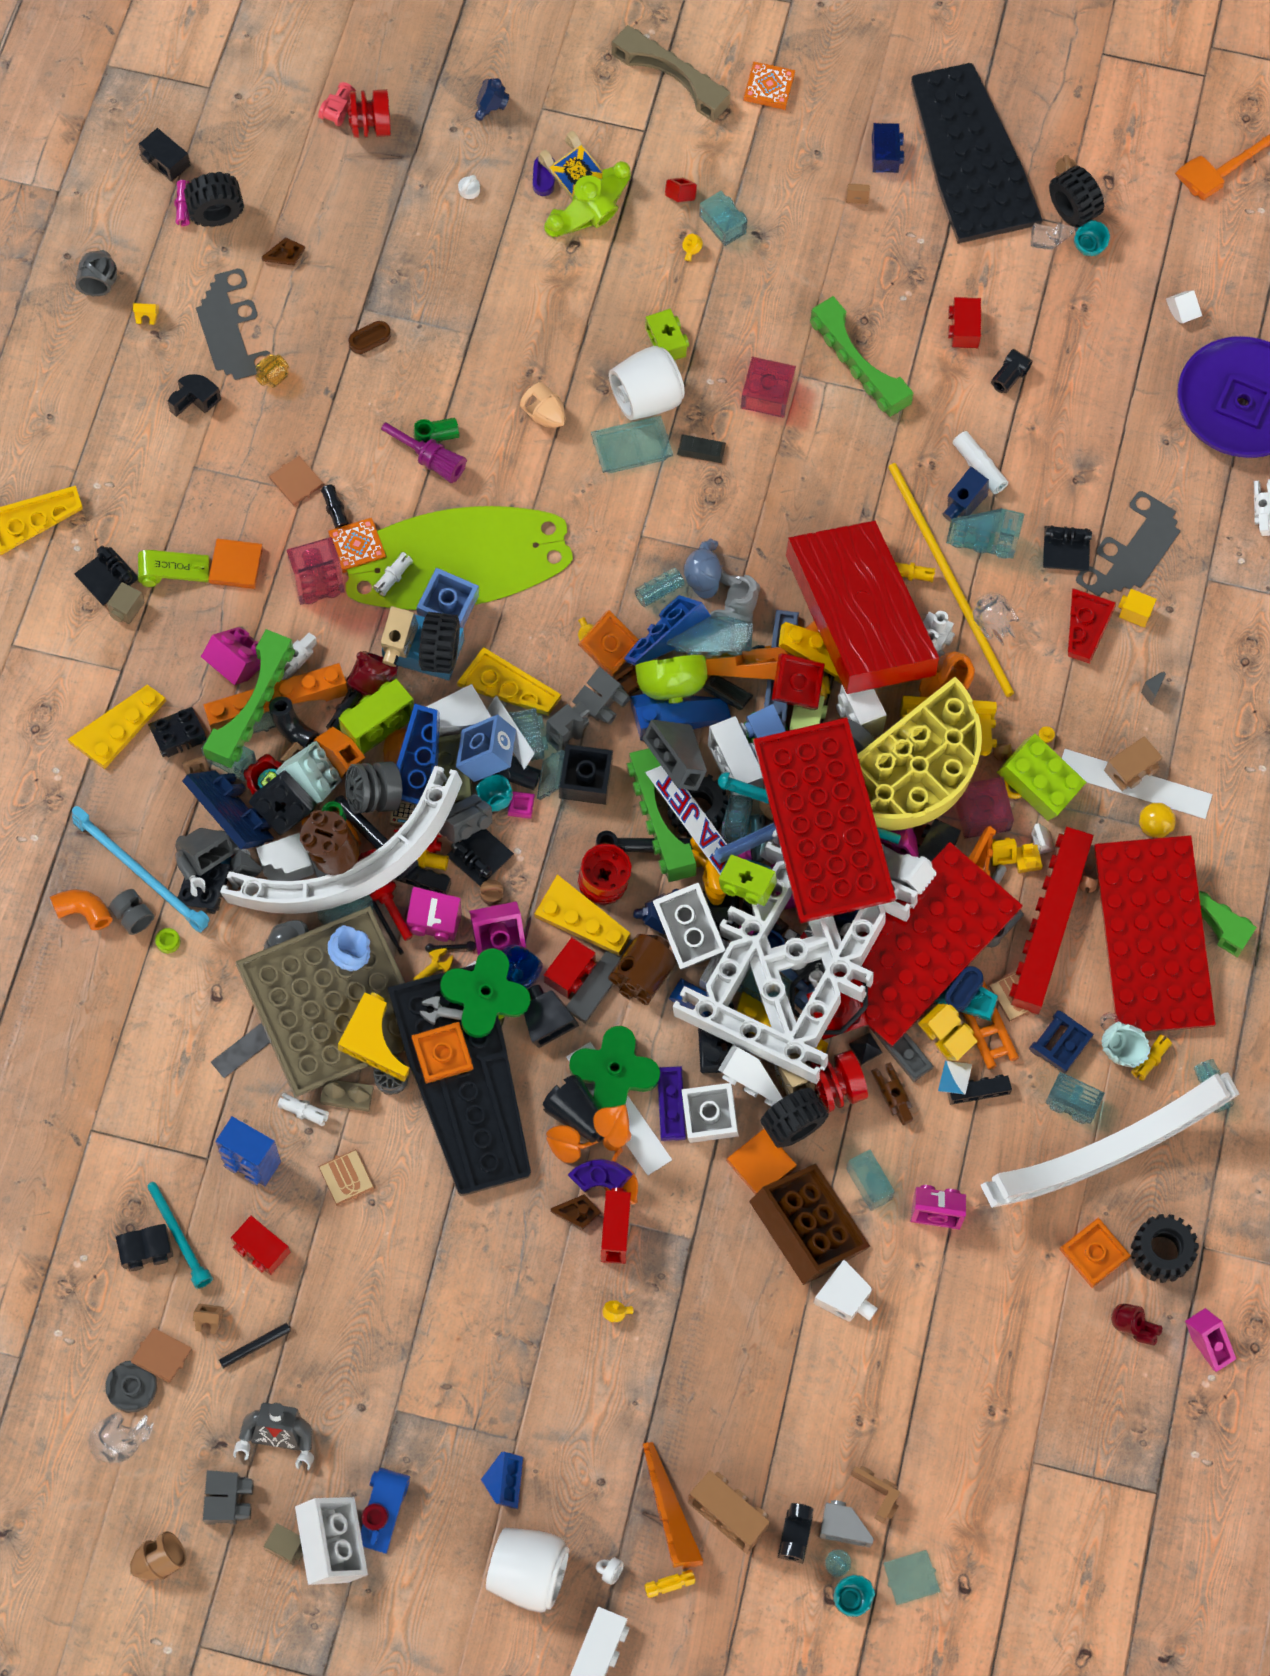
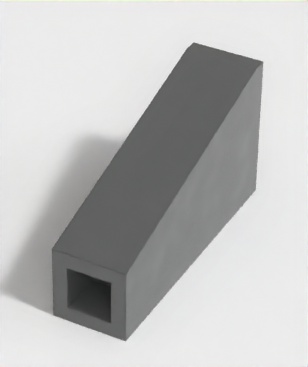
M651 719L642 738L677 788L697 791L707 770L692 726L690 724Z

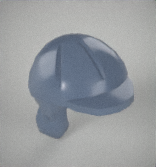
M711 538L708 541L702 542L699 549L692 552L684 564L686 581L701 598H711L717 593L723 571V565L720 564L717 555L712 552L717 548L718 541Z

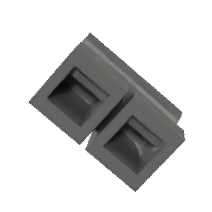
M599 666L587 681V684L602 695V697L584 685L572 702L576 705L581 701L590 710V715L597 721L601 720L610 725L615 720L617 714L609 709L614 701L624 707L631 698L624 691V687Z
M581 701L573 708L568 704L547 720L546 741L563 755L566 744H569L571 738L577 740L583 738V729L589 725L587 716L590 715V710Z
M207 1470L206 1496L204 1497L203 1522L205 1525H216V1523L237 1524V1520L251 1519L252 1505L238 1502L239 1494L253 1495V1479L240 1477L235 1472Z

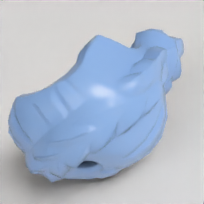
M343 925L336 929V932L331 935L328 941L330 959L343 970H359L365 964H368L371 952L369 947L370 939L363 931H356L353 927Z

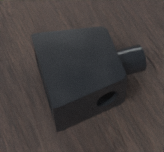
M539 984L528 989L531 1001L528 1010L524 1013L530 1038L538 1048L579 1026L576 1019L555 992L550 990L544 993Z

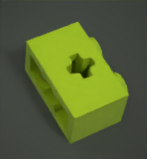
M671 308L646 316L645 329L652 345L666 349L674 360L686 357L689 341L686 334L681 333L680 320L678 316L673 315Z
M731 854L719 877L721 890L729 896L737 895L744 898L750 904L765 906L777 884V878L774 870Z

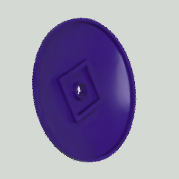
M1245 336L1219 339L1196 351L1185 364L1177 387L1179 410L1186 425L1193 434L1211 448L1231 456L1244 458L1270 455V342ZM1243 398L1246 399L1249 404L1243 406L1240 405L1237 400Z

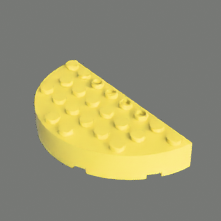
M956 677L857 754L878 828L893 831L909 829L928 823L948 811L967 789L979 760L982 732L978 713L976 714L972 704L973 700Z

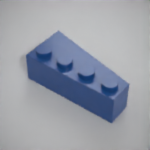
M414 704L396 764L402 780L401 800L416 805L427 786L434 767L438 766L440 712L418 704Z

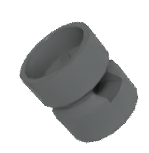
M128 889L120 893L109 905L111 912L117 919L121 920L122 926L130 935L137 934L147 928L155 917L146 904H142V898L134 889Z

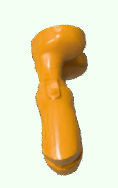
M692 837L690 843L693 848L692 852L696 861V867L702 866L704 869L702 880L706 895L711 904L719 905L726 896L720 888V874Z

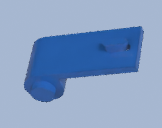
M381 1467L378 1472H373L369 1485L373 1487L368 1505L372 1503L384 1505L388 1510L389 1519L387 1524L379 1530H370L362 1524L360 1532L363 1547L387 1554L401 1503L409 1487L410 1476Z

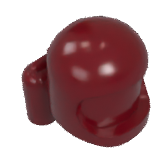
M1119 1304L1111 1314V1322L1114 1328L1120 1332L1134 1335L1133 1338L1139 1343L1155 1346L1157 1336L1162 1334L1163 1328L1161 1325L1145 1320V1312L1141 1306Z

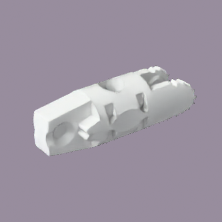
M1270 479L1267 481L1268 493H1261L1260 482L1254 481L1255 525L1259 524L1262 536L1270 535Z
M308 633L301 641L297 640L293 643L295 654L292 661L286 663L284 667L286 671L282 680L291 678L313 654L312 649L317 644L316 637L311 633Z

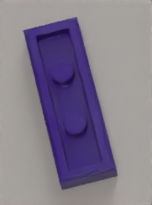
M682 1066L659 1067L658 1097L661 1141L685 1140Z

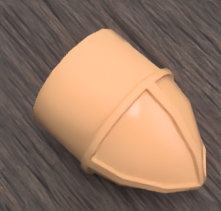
M543 382L534 384L526 391L520 401V407L535 423L548 428H558L565 424L564 406L559 395L549 389ZM535 396L537 398L532 405L525 407L529 397Z

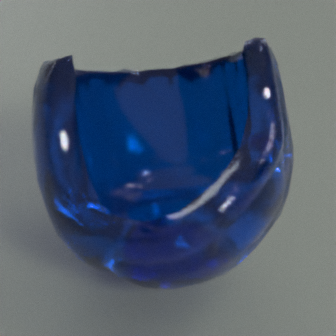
M516 944L506 946L502 950L509 960V970L506 979L521 984L526 989L529 988L539 978L543 963L534 953L523 946Z

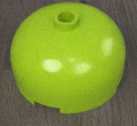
M703 655L677 656L635 665L637 682L641 691L646 696L655 700H669V704L681 703L683 698L696 694L703 688L707 680V664Z

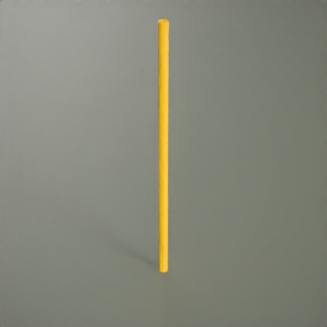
M890 464L888 469L1005 696H1012L1014 691L897 464Z

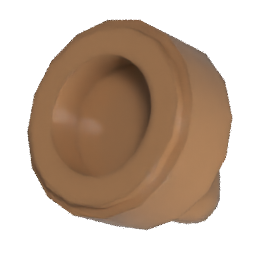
M1064 155L1056 163V176L1073 166H1077L1076 162L1069 158L1068 155Z
M487 880L481 885L480 897L483 902L494 905L502 900L504 889L500 882L497 880Z

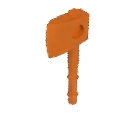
M1270 134L1217 169L1206 158L1199 156L1184 164L1175 174L1193 196H1198L1200 199L1205 200L1223 187L1225 182L1223 177L1234 171L1246 160L1251 159L1252 156L1265 147H1269Z

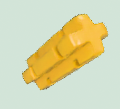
M687 1570L683 1571L681 1575L677 1573L658 1579L656 1583L655 1581L648 1582L644 1588L647 1597L651 1598L658 1596L660 1592L664 1594L680 1589L682 1585H693L696 1580L693 1571Z

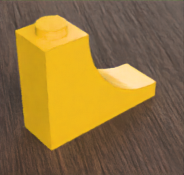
M365 992L338 1043V1050L405 1082L409 1074V1067L393 1056L383 1037L382 1021L387 1009V1003L384 1002L385 999L376 993H371L370 995Z

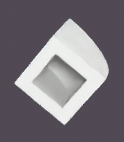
M1194 290L1184 291L1166 298L1172 315L1179 323H1185L1202 316Z

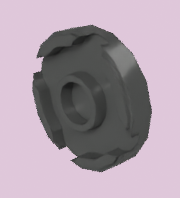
M124 1361L116 1366L115 1369L113 1368L108 1374L105 1382L106 1394L110 1403L118 1410L127 1413L138 1412L148 1407L154 1400L157 1392V1379L154 1374L131 1363V1361Z

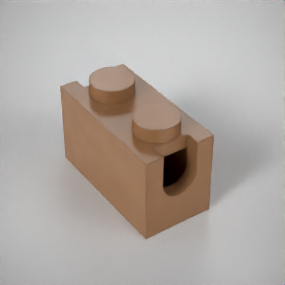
M1144 736L1110 759L1104 771L1121 791L1128 787L1133 789L1142 781L1141 778L1145 775L1152 776L1159 770L1158 762L1162 759V756Z

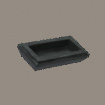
M681 435L677 455L722 464L726 443Z
M711 675L703 686L704 691L738 710H742L753 697L751 693L716 675Z

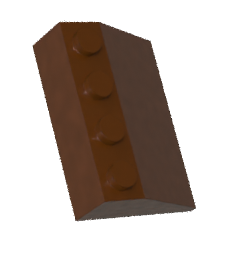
M816 1163L762 1187L749 1201L803 1285L822 1277L838 1267L843 1260L848 1261L870 1247Z

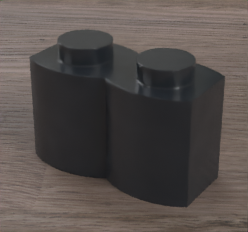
M165 1224L115 1236L121 1265L129 1271L141 1270L144 1268L143 1265L152 1262L154 1265L165 1264L169 1258L174 1257L168 1228Z

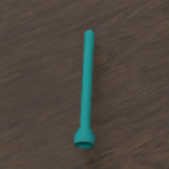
M150 1182L147 1188L192 1270L191 1281L195 1289L207 1286L213 1281L210 1271L205 1269L204 1266L201 1267L158 1185L155 1182Z

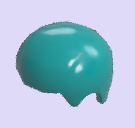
M1088 221L1075 232L1074 244L1076 249L1084 256L1100 254L1109 244V230L1102 222Z
M500 774L483 778L476 787L478 797L491 806L492 812L501 811L508 807L513 798V791L508 779Z
M851 1575L843 1578L835 1587L833 1595L835 1607L845 1616L858 1617L871 1608L875 1590L871 1582L863 1576Z

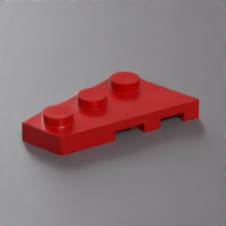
M1072 588L1068 657L1090 664L1114 612L1116 602Z

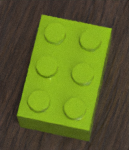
M397 678L392 682H386L379 688V691L373 695L365 696L360 701V704L354 708L346 709L339 717L340 730L350 737L360 751L365 754L384 741L389 734L409 723L414 700Z
M1036 733L1025 739L996 772L1047 821L1058 816L1087 783Z

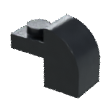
M191 374L177 380L179 391H174L167 401L170 412L177 417L192 403L201 411L207 413L221 400L219 387L202 375Z

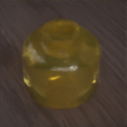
M268 354L255 366L257 373L255 378L262 386L267 385L275 388L287 378L289 365L279 354Z

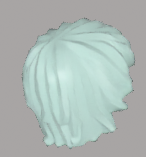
M1118 1021L1105 1031L1101 1040L1105 1054L1118 1065L1136 1068L1140 1063H1144V1060H1148L1147 1055L1150 1053L1151 1047H1149V1040L1146 1039L1142 1029L1129 1024H1122Z

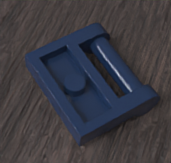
M1057 1010L1052 1016V1022L1037 1042L1031 1044L1029 1050L1065 1074L1094 1034L1065 1013ZM1064 1025L1067 1027V1030L1052 1050L1049 1051L1045 1046L1060 1026Z

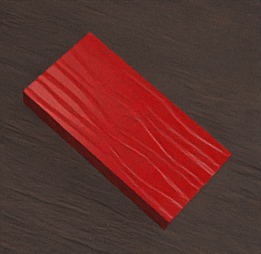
M875 520L788 537L786 558L846 694L936 676L939 662L938 653Z

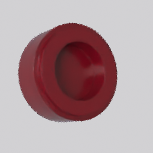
M372 1503L362 1512V1522L370 1530L383 1528L389 1519L388 1510L380 1503Z

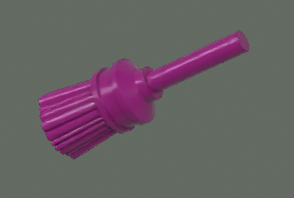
M386 422L382 425V431L415 450V453L419 455L418 463L420 465L426 466L429 470L433 469L449 483L456 482L465 470L467 459L445 449V446L437 443L436 440L430 439L426 443L424 441L419 442Z

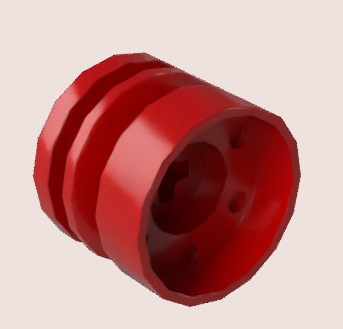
M388 89L373 90L372 100H367L365 90L361 91L362 101H357L356 91H350L348 116L353 137L359 138V128H364V136L367 138L369 136V127H374L377 137L391 136Z
M604 843L595 845L584 855L578 876V886L580 892L594 904L608 905L615 903L622 898L627 890L632 865L624 850L615 845Z
M851 1050L834 1055V1067L828 1061L825 1070L820 1069V1079L815 1084V1093L828 1113L834 1111L835 1105L838 1108L844 1107L843 1095L851 1104L868 1099V1089L862 1069ZM816 1063L810 1064L812 1069H815L816 1066L821 1067V1065Z

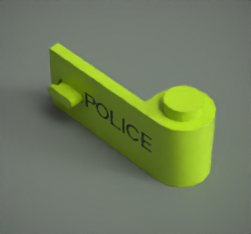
M143 550L138 553V582L145 587L156 586V584L161 582L162 578L209 582V556Z

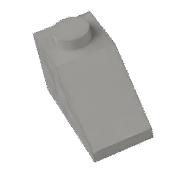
M831 1500V1503L825 1504L819 1538L871 1548L873 1537L851 1507H846L845 1502Z

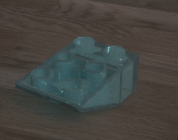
M997 509L951 519L946 543L956 548L965 547L973 549L978 553L986 552L994 554L999 558L1013 559L1024 513Z
M730 616L708 617L667 641V645L675 647L677 652H687V655H701V652H708V655H722V652H728L730 655H742V651H751L753 623Z

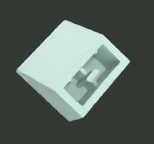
M317 741L286 760L276 770L277 774L286 770L317 804L322 802L342 781L338 771L333 767L324 749L320 747Z

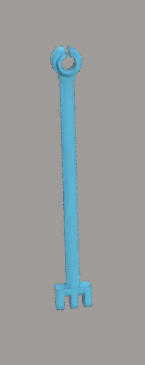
M79 806L73 807V824L82 832L84 830L88 831L180 912L197 932L201 933L208 926L210 919L206 913L201 910L195 912L187 907L96 827L82 808Z

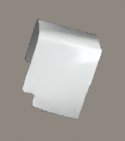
M300 833L256 848L263 874L268 880L297 881L314 874L310 857L300 842Z

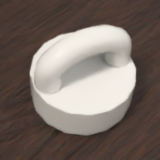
M475 175L464 177L459 181L458 192L463 198L473 199L479 195L480 183Z
M613 1557L611 1560H601L596 1564V1570L603 1575L602 1580L610 1585H613L618 1580L624 1567L623 1561L616 1557Z

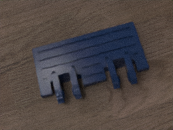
M214 770L187 774L182 782L241 850L262 846L265 842H270L274 839L270 832L267 831L271 828L267 821L254 808L249 809L237 797L245 792L246 787L243 783L233 784L237 779L234 773L220 775Z

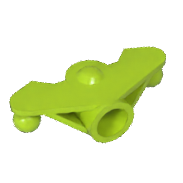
M620 161L614 167L604 169L601 180L591 175L580 178L574 187L572 203L565 210L553 209L544 225L546 234L550 237H559L591 226L599 228L607 223L618 211L619 207L616 205V202L629 182L631 174L628 163Z

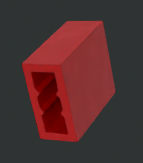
M612 1188L611 1191L606 1190L601 1262L626 1264L631 1192H626V1189Z

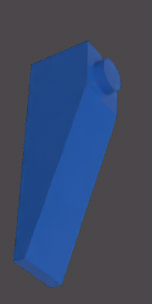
M678 595L660 612L659 617L661 619L656 625L651 624L648 627L649 634L637 641L624 660L633 665L651 661L707 635L716 623L702 602Z
M645 694L630 697L640 741L643 740L642 738L651 719L690 724L693 729H697L731 718L728 704L716 697L692 695L683 698V702L669 704V700H655Z

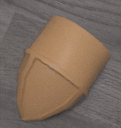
M169 1531L163 1532L154 1541H145L135 1551L131 1560V1575L150 1581L167 1578L186 1564V1553L183 1545Z

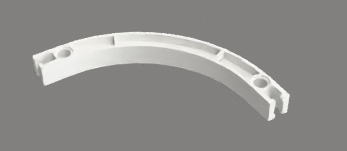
M435 766L416 808L404 825L383 846L368 857L357 862L350 870L343 874L325 875L298 881H272L229 871L227 878L232 884V889L238 890V887H241V890H228L229 887L223 885L220 893L229 904L253 910L283 914L311 913L332 909L367 896L403 873L428 848L444 825L463 782L456 770L450 769V777L447 780L444 768Z
M1228 1072L1220 1076L1215 1074L1172 1103L1117 1133L1056 1159L1027 1168L998 1173L992 1177L991 1182H984L980 1186L992 1208L1028 1200L1056 1191L1105 1171L1167 1140L1238 1096L1239 1092Z

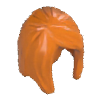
M954 651L943 654L939 657L936 676L921 680L919 685L920 697H930L954 677L968 690L975 673L971 659L965 654Z

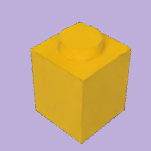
M1130 589L1128 596L1123 595L1118 608L1122 609L1119 618L1145 628L1157 599Z

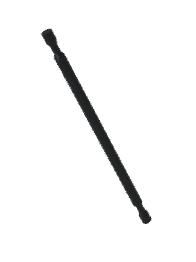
M369 899L393 944L397 947V951L402 955L404 952L377 903Z

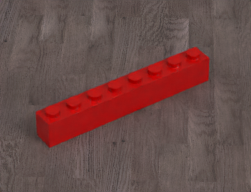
M1066 826L1064 834L1059 833L1055 847L1059 848L1057 855L1052 854L1048 867L1052 869L1051 876L1046 875L1042 889L1046 890L1044 898L1039 896L1035 909L1039 911L1037 919H1032L1029 932L1033 933L1031 941L1026 939L1022 951L1023 954H1026L1025 961H1019L1015 975L1020 976L1018 984L1013 983L1009 993V997L1013 998L1011 1003L1013 1006L1028 1010L1037 1015L1040 1013L1094 837L1092 834Z

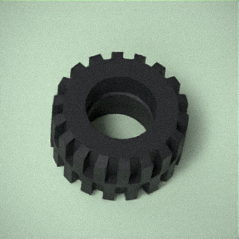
M1073 166L1050 181L1049 193L1052 203L1058 214L1072 227L1079 228L1103 213L1104 198L1101 189L1093 176L1083 167Z
M211 172L200 175L198 178L191 180L192 182L186 185L187 188L184 189L190 219L197 225L204 227L222 226L232 222L233 219H237L239 214L243 212L244 203L238 180L228 173Z
M428 612L425 616L419 649V665L422 671L451 674L457 658L460 621L457 615Z
M708 774L707 777L703 778L697 791L688 790L693 798H703L710 803L711 808L704 813L718 831L720 824H724L727 815L728 795H726V789L723 790L719 787L718 779L713 781V776ZM668 805L669 820L672 819V826L674 828L678 826L679 833L683 834L685 831L687 832V837L692 838Z
M804 1088L779 1100L765 1112L760 1121L775 1146L782 1148L793 1145L812 1134L826 1121L829 1113L813 1088Z
M1159 1214L1156 1218L1151 1217L1146 1223L1144 1222L1131 1244L1133 1249L1131 1257L1136 1259L1135 1267L1143 1269L1141 1271L1143 1276L1146 1274L1151 1275L1150 1280L1152 1281L1159 1278L1160 1283H1166L1168 1279L1173 1282L1178 1277H1183L1191 1268L1198 1255L1196 1251L1199 1249V1243H1195L1197 1235L1196 1233L1191 1234L1192 1227L1190 1224L1187 1226L1182 1224L1184 1219L1179 1217L1178 1220H1174V1215L1169 1214L1167 1218H1164V1214ZM1156 1237L1170 1239L1177 1247L1178 1257L1173 1260H1165L1158 1257L1152 1249L1151 1240Z

